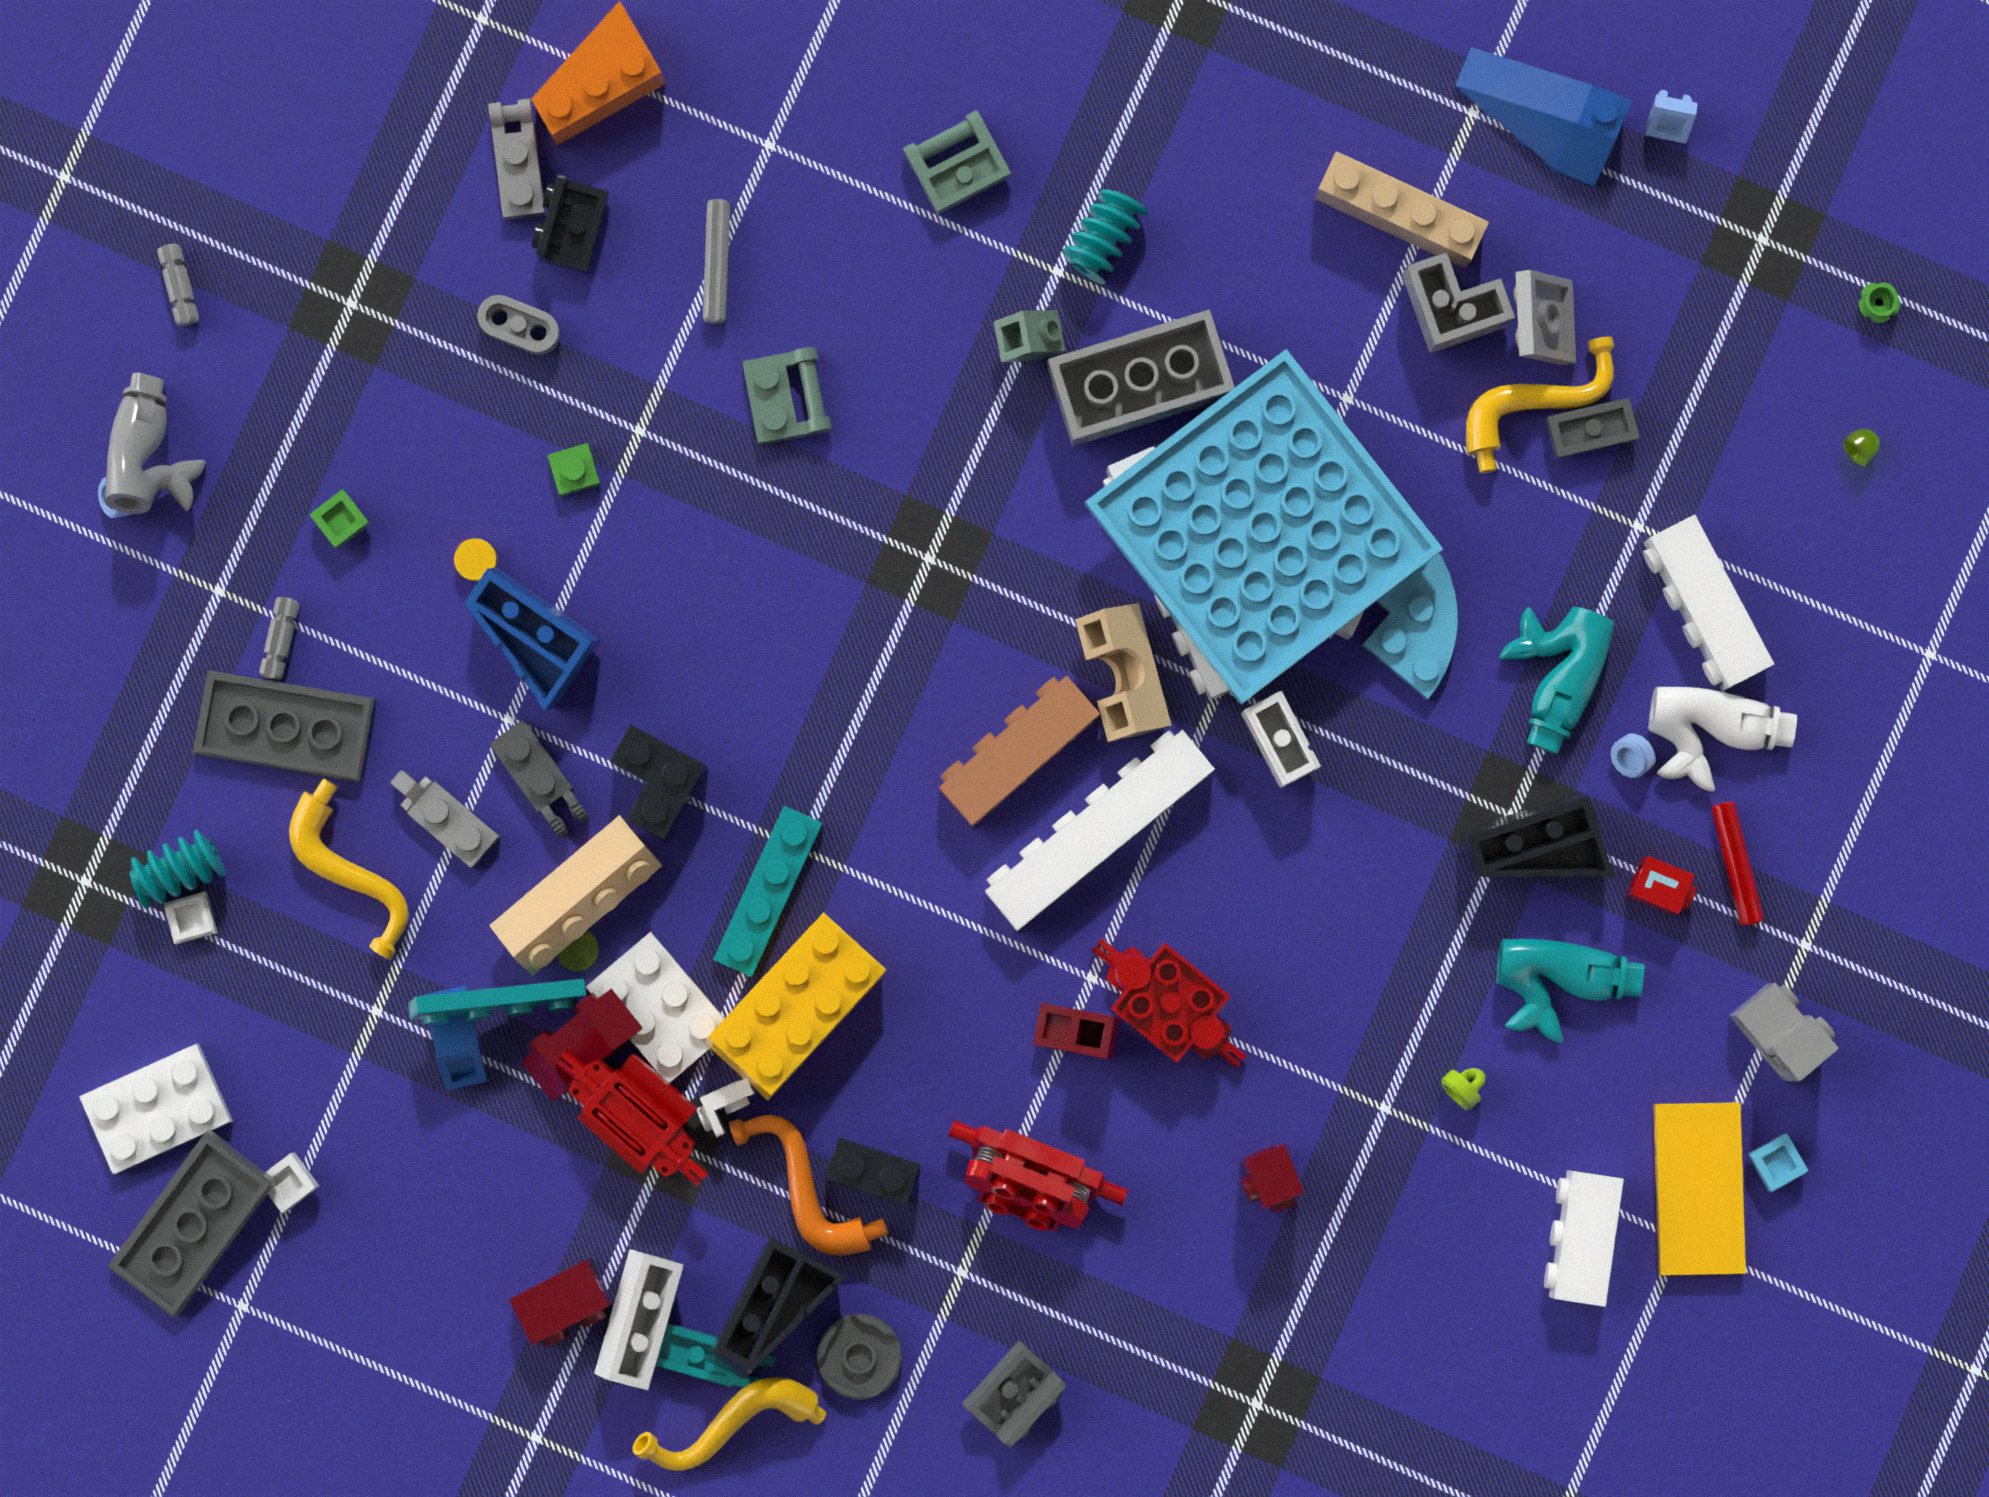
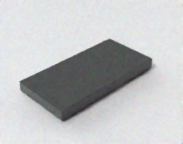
M208 670L193 754L361 782L376 699Z
M211 1130L206 1131L107 1267L173 1318L178 1317L277 1181Z

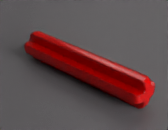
M1731 801L1716 804L1712 807V814L1739 922L1742 926L1760 923L1763 921L1764 916L1736 805Z

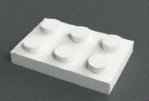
M649 932L586 986L587 990L590 993L594 992L598 998L612 988L643 1027L631 1039V1042L669 1083L711 1049L705 1044L707 1037L725 1019L652 932Z
M200 1044L192 1045L79 1096L112 1174H118L200 1137L208 1130L213 1131L233 1122Z

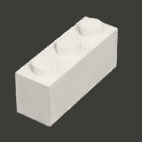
M1567 1170L1566 1178H1559L1556 1203L1562 1204L1560 1221H1553L1550 1233V1245L1556 1246L1554 1263H1547L1544 1275V1288L1550 1289L1549 1297L1606 1307L1624 1179Z
M629 1250L594 1374L610 1381L648 1390L683 1264L639 1251Z

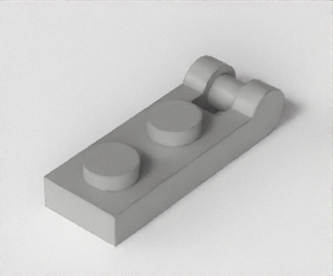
M530 98L520 99L517 101L518 104L502 106V102L488 104L502 215L505 221L546 216V210L543 208L544 194L533 108ZM520 121L522 132L506 134L505 122Z

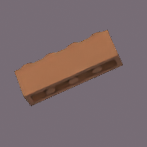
M1065 676L1060 682L1055 677L1051 678L1036 692L1040 699L1028 710L1023 704L1020 705L1004 720L1008 725L1005 730L997 737L991 732L973 746L972 750L976 753L973 758L965 765L959 760L956 761L940 775L944 783L939 786V790L972 828L1099 718V711L1068 676Z

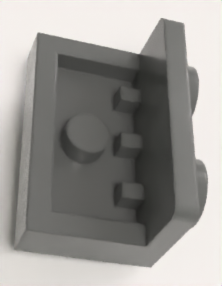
M1019 1340L962 1402V1405L990 1429L1004 1445L1011 1448L1030 1432L1032 1424L1036 1419L1059 1400L1061 1392L1066 1387V1383L1050 1366Z

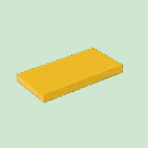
M1741 1102L1653 1104L1658 1275L1746 1274Z

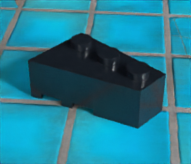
M1580 791L1459 831L1471 869L1480 877H1614L1590 797Z
M770 1237L762 1246L706 1360L745 1379L846 1276Z

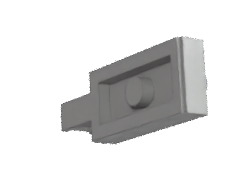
M401 770L390 782L407 797L401 804L408 811L407 814L470 868L473 869L500 838L496 832L437 782H432L426 776L420 783H417L405 771Z

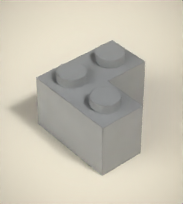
M1447 252L1408 265L1402 274L1429 353L1509 327L1515 318L1501 278L1461 292Z
M1767 983L1730 1014L1729 1017L1783 1081H1801L1839 1049L1832 1040L1836 1037V1034L1820 1016L1816 1019L1812 1015L1803 1016L1796 1008L1800 1004L1798 998L1786 985L1783 984L1778 987L1776 983Z

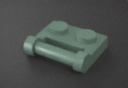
M977 110L966 115L965 121L917 146L912 143L902 148L909 165L916 174L937 215L1011 177V172ZM972 135L977 138L978 144L928 169L924 160Z
M806 347L792 352L742 361L758 445L821 434L832 430L830 417L825 416L815 362L819 360L816 347ZM799 366L809 420L798 423L786 369Z

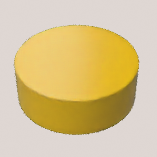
M473 538L459 545L454 555V564L457 571L465 579L479 582L487 568H497L498 557L496 551L488 542Z

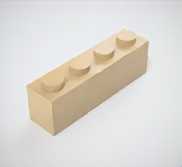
M1337 151L1314 198L1434 255L1447 252L1450 262L1465 269L1472 260L1489 221Z
M619 815L489 926L510 954L533 976L542 967L547 966L555 956L574 940L580 938L588 928L607 912L613 910L621 900L640 884L646 882L654 872L662 867V864Z

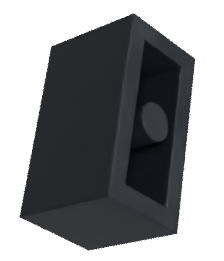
M838 1137L825 1179L907 1205L920 1163Z

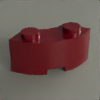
M612 988L599 998L594 992L588 995L574 1007L578 1014L553 1035L549 1029L528 1045L532 1052L521 1063L552 1102L569 1091L574 1080L572 1076L555 1063L566 1049L586 1066L598 1058L602 1061L606 1060L643 1029Z

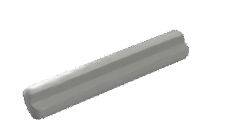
M713 199L707 202L703 319L705 322L712 324L724 323L726 320L730 205L727 200Z

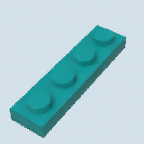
M783 806L713 960L753 977L823 825L822 822Z
M584 979L416 996L408 1003L410 1020L423 1019L424 1026L448 1023V1016L465 1015L466 1021H478L491 1018V1012L507 1010L509 1017L533 1013V1007L549 1006V1012L567 1011L574 1009V1003L584 998L586 991Z

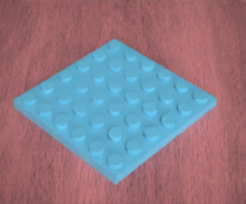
M1287 349L1085 501V506L1240 705L1443 550L1442 546Z

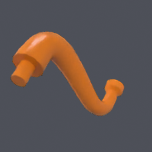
M764 1115L745 1122L740 1119L729 1122L731 1133L737 1146L746 1144L749 1137L762 1133L775 1134L781 1140L785 1150L789 1194L795 1222L802 1237L817 1251L836 1256L861 1253L872 1250L871 1240L889 1234L884 1218L864 1224L862 1218L857 1217L834 1224L824 1217L814 1187L806 1144L801 1133L788 1119L776 1115Z

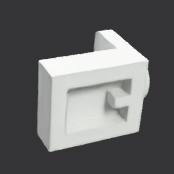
M747 1079L738 1080L700 1098L703 1106L697 1108V1113L706 1132L713 1129L716 1137L726 1133L717 1109L724 1107L726 1114L750 1104L747 1096L754 1094L755 1090Z

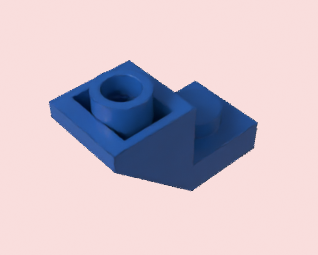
M464 985L424 994V996L467 991V987ZM465 1015L448 1016V1023L430 1026L446 1091L487 1082L475 1021H466Z

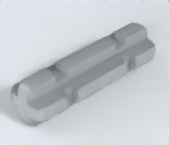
M178 244L164 245L158 248L157 253L160 265L165 267L162 272L170 303L175 305L172 308L175 322L179 326L192 325L198 322L199 316L196 305L191 302L194 300L187 269L182 265L184 258L181 247Z
M277 597L275 600L273 613L276 616L275 620L271 619L264 648V652L267 655L266 659L262 658L259 670L260 675L273 680H281L283 678L286 667L283 659L284 657L288 658L295 627L292 624V620L297 619L299 602L294 599Z

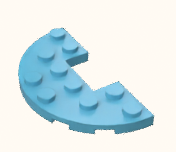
M1440 553L1375 602L1389 615L1362 645L1426 700L1434 692L1447 670L1456 641L1458 624L1455 590L1449 571Z

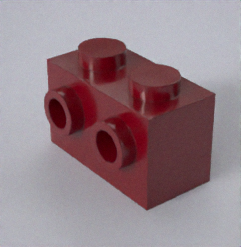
M1277 1143L1240 1158L1246 1176L1239 1179L1249 1202L1254 1203L1257 1201L1259 1207L1263 1209L1270 1207L1271 1212L1273 1211L1274 1213L1298 1204L1295 1196L1303 1194L1304 1190L1285 1144Z

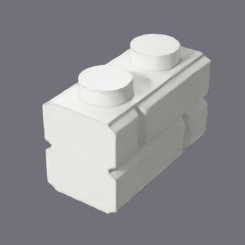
M1282 691L1243 710L1241 715L1280 789L1321 767L1313 750H1309L1308 746L1310 744Z

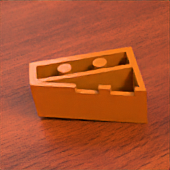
M619 1L531 100L558 146L663 86L665 81L660 68L622 3Z

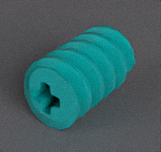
M1102 189L1098 194V199L1102 204L1094 203L1089 208L1093 218L1085 217L1081 221L1080 225L1084 232H1075L1072 235V242L1075 246H1066L1063 250L1064 257L1075 270L1088 279L1100 284H1105L1106 282L1099 275L1098 271L1102 269L1113 272L1114 270L1107 257L1109 255L1118 258L1123 256V253L1115 245L1117 241L1130 244L1132 241L1124 231L1125 228L1139 230L1141 227L1133 217L1134 214L1137 213L1144 216L1149 214L1148 209L1135 199L1118 191Z
M197 829L194 831L195 844L190 845L182 836L178 837L179 851L174 852L167 843L162 844L163 857L160 859L151 850L146 851V865H143L135 856L131 857V882L141 905L145 909L150 907V897L158 904L165 902L166 890L173 897L180 896L182 892L181 883L189 890L196 889L197 876L204 883L212 882L213 870L221 877L226 876L222 859L210 838L206 839Z

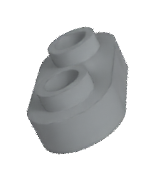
M503 295L488 297L481 303L478 309V323L482 330L491 338L536 355L552 351L559 342V326L555 319L547 312ZM498 312H505L508 315V319L503 325H495L493 323V317ZM538 327L545 328L547 331L546 337L541 341L532 339V332Z

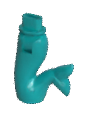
M1530 607L1525 609L1519 624L1520 637L1504 647L1499 659L1515 660L1530 659L1536 656L1548 657L1571 650L1569 656L1541 681L1535 692L1531 711L1532 716L1536 718H1530L1528 721L1532 729L1527 739V744L1558 755L1564 738L1570 739L1571 733L1569 731L1575 727L1603 670L1612 638L1613 620L1591 610L1572 607L1556 629L1545 632Z
M1502 939L1498 952L1496 983L1519 993L1525 1000V1005L1505 1026L1514 1031H1525L1536 1027L1549 1040L1563 1043L1564 1039L1558 1017L1551 1006L1549 993L1540 980L1539 974L1547 977L1562 989L1578 998L1602 1001L1613 997L1614 999L1621 1000L1622 995L1641 997L1645 965L1627 962L1626 956L1617 957L1606 951L1573 943L1543 939Z

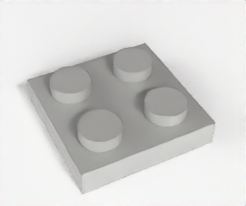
M1534 270L1516 272V286L1513 296L1517 306L1518 327L1515 333V340L1519 348V356L1558 365L1575 364L1573 280Z

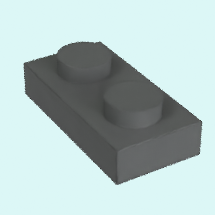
M1630 397L1546 418L1556 460L1637 441L1640 438Z

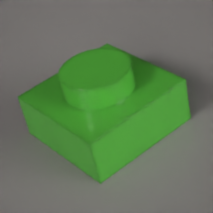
M588 443L547 455L560 497L601 485Z
M343 489L309 514L337 550L370 525V522Z

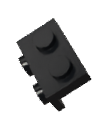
M558 174L555 184L548 183L543 199V208L548 209L544 224L537 223L532 240V248L537 249L536 255L538 260L588 274L609 198V191L569 181L567 176Z

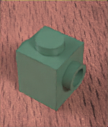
M1058 310L1021 311L993 321L1001 363L1037 362L1066 351Z

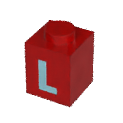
M1647 855L1641 857L1625 897L1669 915H1679L1681 909H1689L1694 899L1697 887L1691 884L1695 875Z

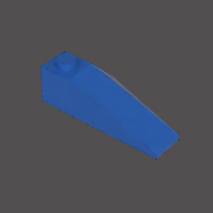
M1472 47L1455 84L1457 90L1490 118L1496 119L1514 134V138L1524 147L1528 146L1545 161L1544 164L1551 170L1594 188L1632 102L1627 98L1595 85Z

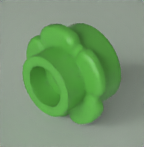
M1886 282L1870 283L1861 291L1862 299L1858 302L1859 310L1863 316H1869L1873 322H1887L1891 315H1896L1899 311L1900 299L1892 285ZM1876 299L1883 301L1882 306L1876 305Z

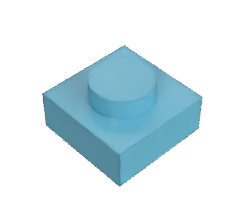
M1785 1133L1748 1154L1769 1192H1773L1808 1172L1790 1137Z

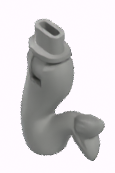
M143 373L132 374L130 387L123 390V400L119 405L113 423L107 456L105 504L113 510L124 513H145L151 508L157 493L163 489L168 490L172 497L188 511L193 503V490L190 482L201 475L206 461H180L170 466L159 465L144 471L142 470V465L161 444L167 427V412L165 409L167 397L163 395L165 382L160 378Z

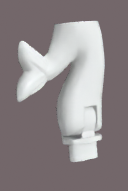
M1656 687L1651 699L1649 731L1671 741L1677 748V753L1657 771V774L1667 779H1678L1687 775L1698 787L1714 792L1715 786L1708 761L1703 755L1701 741L1691 723L1699 725L1717 740L1730 747L1743 750H1758L1761 748L1773 750L1775 745L1793 747L1797 714L1780 712L1778 706L1770 707L1765 703L1726 692L1693 687Z

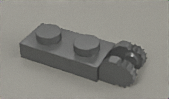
M524 719L489 743L538 813L542 812L545 819L560 838L566 835L568 831L566 830L565 823L550 807L563 797L576 819L584 822L589 818V815L573 794L572 790L574 788Z

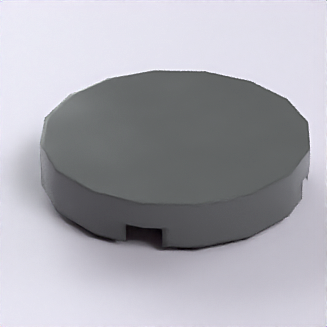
M864 1313L846 1315L832 1323L821 1337L817 1351L819 1371L827 1386L840 1396L855 1400L874 1397L887 1390L898 1376L902 1361L900 1341L892 1327L879 1317Z

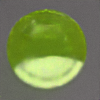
M586 930L580 938L574 940L557 955V958L564 967L570 970H585L593 965L598 957V942L593 934Z

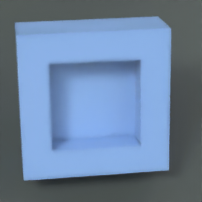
M1661 90L1655 97L1646 123L1645 135L1686 144L1696 117L1697 103L1692 102L1689 95L1684 94L1682 100L1667 97L1668 92Z

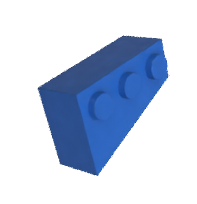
M498 567L487 568L464 602L495 646L500 648L512 664V669L518 677L523 679L538 699L536 701L544 711L555 709L601 641L596 635Z

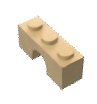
M1139 603L1106 608L1075 619L1085 659H1101L1105 661L1115 675L1116 688L1114 694L1097 701L1107 741L1111 742L1141 736L1171 726Z

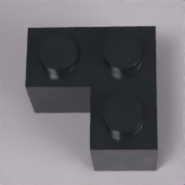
M630 724L610 760L613 765L646 782L627 820L668 842L708 767Z

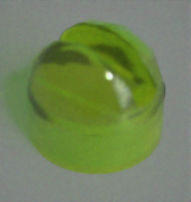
M1861 428L1844 438L1842 446L1846 454L1855 463L1864 466L1876 456L1880 448V440L1871 429Z

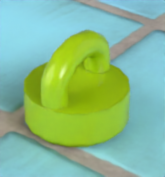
M1478 1068L1466 1069L1461 1073L1451 1069L1441 1079V1085L1451 1099L1461 1108L1471 1110L1481 1101L1477 1091L1484 1085L1486 1075Z

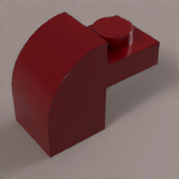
M1041 1003L1033 1045L1113 1060L1121 1018Z

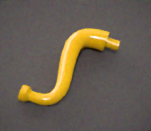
M1600 337L1588 341L1589 351L1596 358L1597 370L1593 381L1586 385H1503L1488 390L1473 403L1466 420V448L1468 455L1477 456L1479 473H1489L1496 470L1493 452L1501 449L1498 421L1503 415L1519 410L1583 407L1593 404L1607 394L1614 378L1611 351L1614 348L1613 337Z
M323 778L313 795L304 791L293 812L289 827V841L292 850L298 860L315 874L335 884L373 897L388 908L390 912L389 923L382 936L374 938L369 947L382 957L391 960L396 953L394 945L401 937L408 922V905L404 896L391 882L342 858L322 843L320 839L321 829L333 811L327 803L338 788Z
M764 1378L752 1382L732 1397L700 1438L688 1449L681 1452L668 1451L658 1445V1439L653 1434L644 1432L636 1439L633 1445V1453L640 1459L649 1458L665 1469L685 1471L709 1460L749 1419L765 1409L774 1408L783 1412L795 1422H802L808 1419L815 1425L820 1424L824 1420L826 1412L817 1405L818 1395L808 1387L787 1378Z

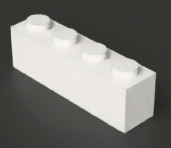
M1695 514L1644 542L1647 550L1643 551L1645 561L1654 574L1659 572L1667 586L1663 588L1664 596L1673 611L1679 609L1686 622L1682 626L1684 634L1693 648L1699 646L1706 662L1702 663V666L1712 685L1719 684L1721 690L1724 691L1774 665Z

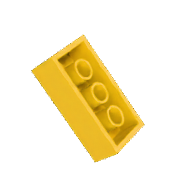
M823 912L707 1037L705 1044L743 1079H747L751 1086L769 1101L883 977L886 969Z

